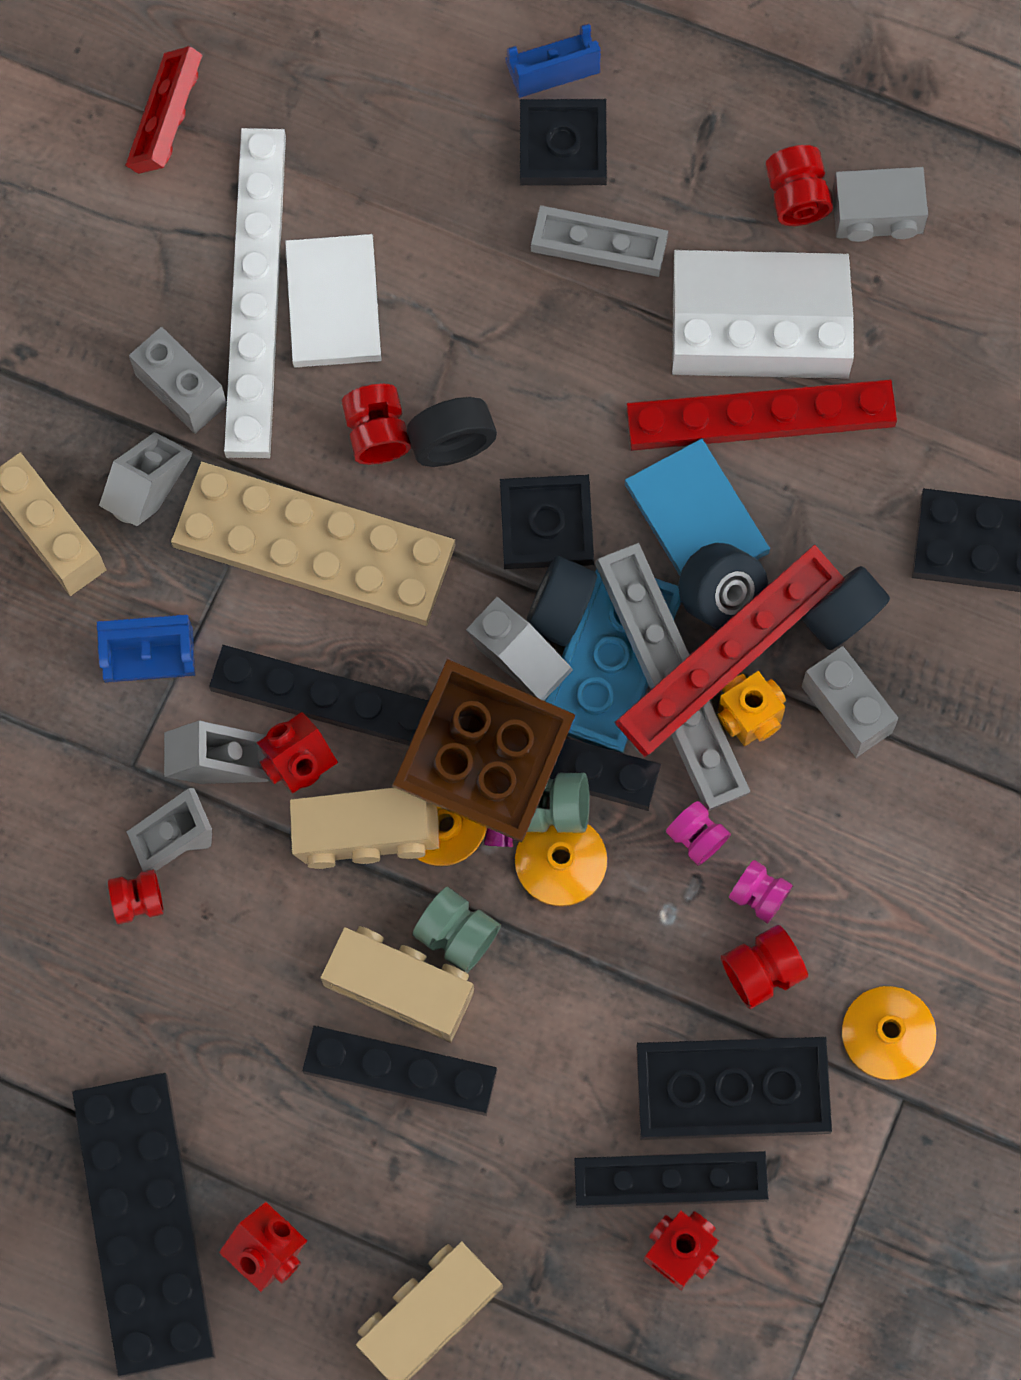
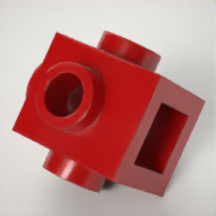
M303 712L287 722L275 725L268 731L267 736L256 742L265 756L259 763L274 785L282 781L292 794L301 788L311 786L319 779L321 774L338 764L337 759L319 729Z
M265 1202L237 1225L219 1253L262 1292L274 1280L277 1279L283 1284L291 1277L301 1264L297 1255L308 1240Z
M680 1210L674 1219L666 1214L649 1235V1238L655 1244L645 1255L644 1262L682 1291L694 1274L703 1279L720 1256L713 1252L719 1242L712 1235L716 1228L695 1211L688 1216ZM686 1241L691 1245L692 1251L690 1253H682L677 1249L676 1243Z

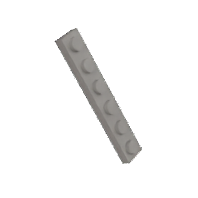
M637 543L598 558L595 565L650 689H652L686 659L689 653L642 548ZM709 700L671 736L701 803L710 811L744 797L751 791Z

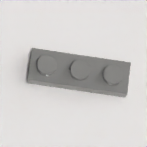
M540 205L531 242V252L659 277L668 239V230Z

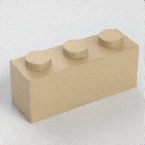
M21 452L0 466V506L70 596L107 571L99 552Z
M396 788L290 800L292 854L305 864H308L309 868H331L336 865L335 860L352 859L354 863L358 864L376 863L380 861V855L397 854L399 858L414 859L424 857L426 855L425 850L439 849L437 806Z
M359 926L356 932L344 927L321 976L323 986L452 1043L474 994L473 983L467 981L469 975L461 969L448 964H443L442 969L424 962L426 956L411 947L401 945L398 951L382 944L384 938L365 927Z
M463 1242L454 1249L450 1244L445 1245L429 1261L428 1265L433 1270L419 1283L414 1277L410 1279L393 1296V1299L398 1304L384 1317L379 1312L375 1313L358 1330V1334L362 1339L356 1346L388 1380H410L503 1289L502 1283Z

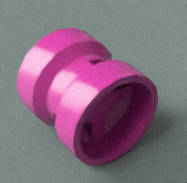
M696 801L687 807L666 830V834L675 843H682L688 849V857L697 866L713 856L731 836V833L722 824H715L708 817L709 810L700 801Z
M753 860L736 883L729 899L740 906L750 905L755 910L756 917L768 924L787 898L793 884L782 877L776 879L772 876L770 877L767 875L766 867Z

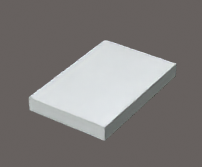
M373 234L287 240L286 257L294 368L382 361Z

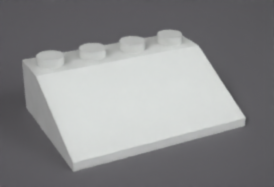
M674 250L672 375L849 378L854 359L853 304L849 254Z

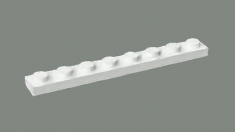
M241 128L224 448L226 458H270L286 145L285 129Z

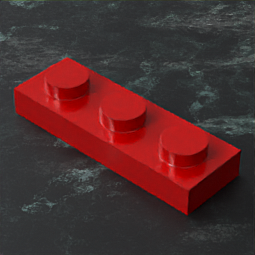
M191 46L166 52L163 55L125 165L138 174L164 168L172 155V143L177 128L185 117V105L190 90L198 79L197 70L202 58V54Z

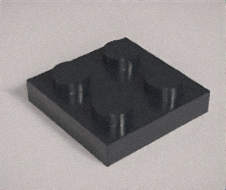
M520 99V186L607 185L606 99Z
M589 475L500 479L504 569L545 568L550 566L556 556L563 557L581 566L594 565Z

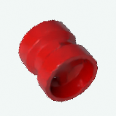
M154 869L140 872L137 878L127 880L123 876L108 879L111 905L118 925L132 922L134 917L145 914L150 918L164 915L161 891Z

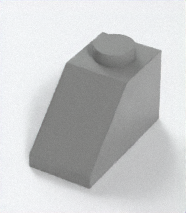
M154 432L113 461L99 506L113 513L118 520L139 526L159 510L190 461L193 452Z
M498 597L466 629L480 652L530 694L543 701L573 671L571 666L529 622Z
M196 721L164 732V777L198 784L270 781L259 763L265 756L256 743L267 735L204 721Z

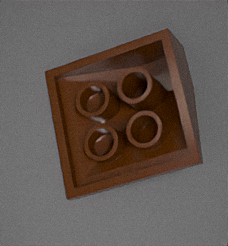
M447 659L392 787L522 843L576 714Z

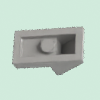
M188 788L126 831L143 871L154 869L156 872L185 851L208 849L212 844V828L195 788Z

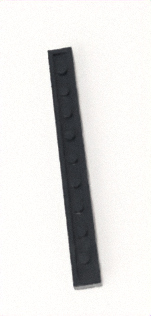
M222 645L209 685L211 692L295 715L303 712L310 719L405 745H410L429 701L227 645ZM566 738L550 779H554L558 773H586L589 783V794L591 796L649 811L661 764Z

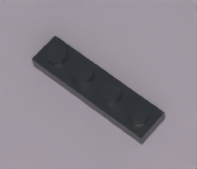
M314 1025L302 1072L306 1075L487 1116L497 1067Z
M766 1151L574 1158L576 1208L767 1202L769 1200Z

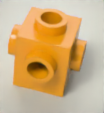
M759 671L748 678L741 674L722 689L724 694L721 695L718 708L719 713L717 714L719 721L730 736H737L744 747L756 739L759 742L764 741L781 728L786 708L783 703L786 702V698L773 679L766 681ZM753 698L759 707H749L746 702Z

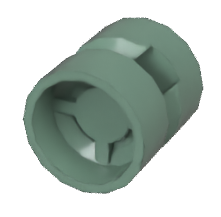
M558 773L554 779L549 777L527 832H546L550 825H553L557 832L584 833L588 825L590 808L589 783L586 773ZM547 797H550V809H547Z
M445 887L424 911L413 930L412 936L433 951L440 948L444 949V959L456 968L468 973L486 953L497 936L501 924L482 910L469 911V901L451 888Z

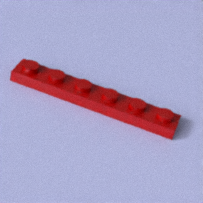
M892 379L627 403L626 409L631 451L689 446L700 439H703L705 444L892 428L897 423Z
M813 545L614 723L644 757L648 756L845 578L819 548Z

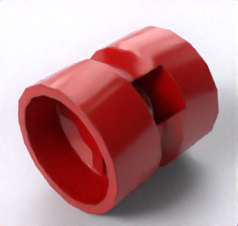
M812 145L791 146L779 150L766 160L765 167L771 189L776 191L774 193V205L778 221L781 224L787 226L807 225L825 218L833 211L830 189L826 185V181L823 180L826 172L821 152L817 147Z
M384 383L362 386L352 390L342 398L341 402L347 427L353 430L350 433V440L356 462L366 465L382 464L398 459L409 452L411 449L410 440L407 435L405 422L399 419L402 415V408L395 386Z
M779 924L756 936L755 946L750 947L743 943L720 957L733 988L745 1006L750 1010L773 998L775 987L787 990L808 978L806 966L798 949L788 933Z

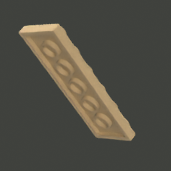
M202 461L171 540L173 548L424 626L428 625L455 548V539Z

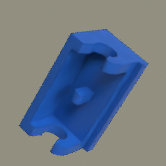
M586 24L580 26V35L518 53L516 46L507 48V57L505 58L517 94L521 98L599 74L601 50L597 40L592 42L591 26Z
M188 615L97 622L99 666L103 669V680L105 683L195 676L193 627Z

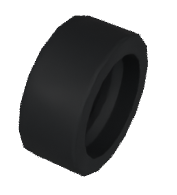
M476 397L454 398L435 404L414 416L407 425V435L416 461L422 466L429 467L447 466L474 457L486 450L496 440L497 435L487 403L481 398Z

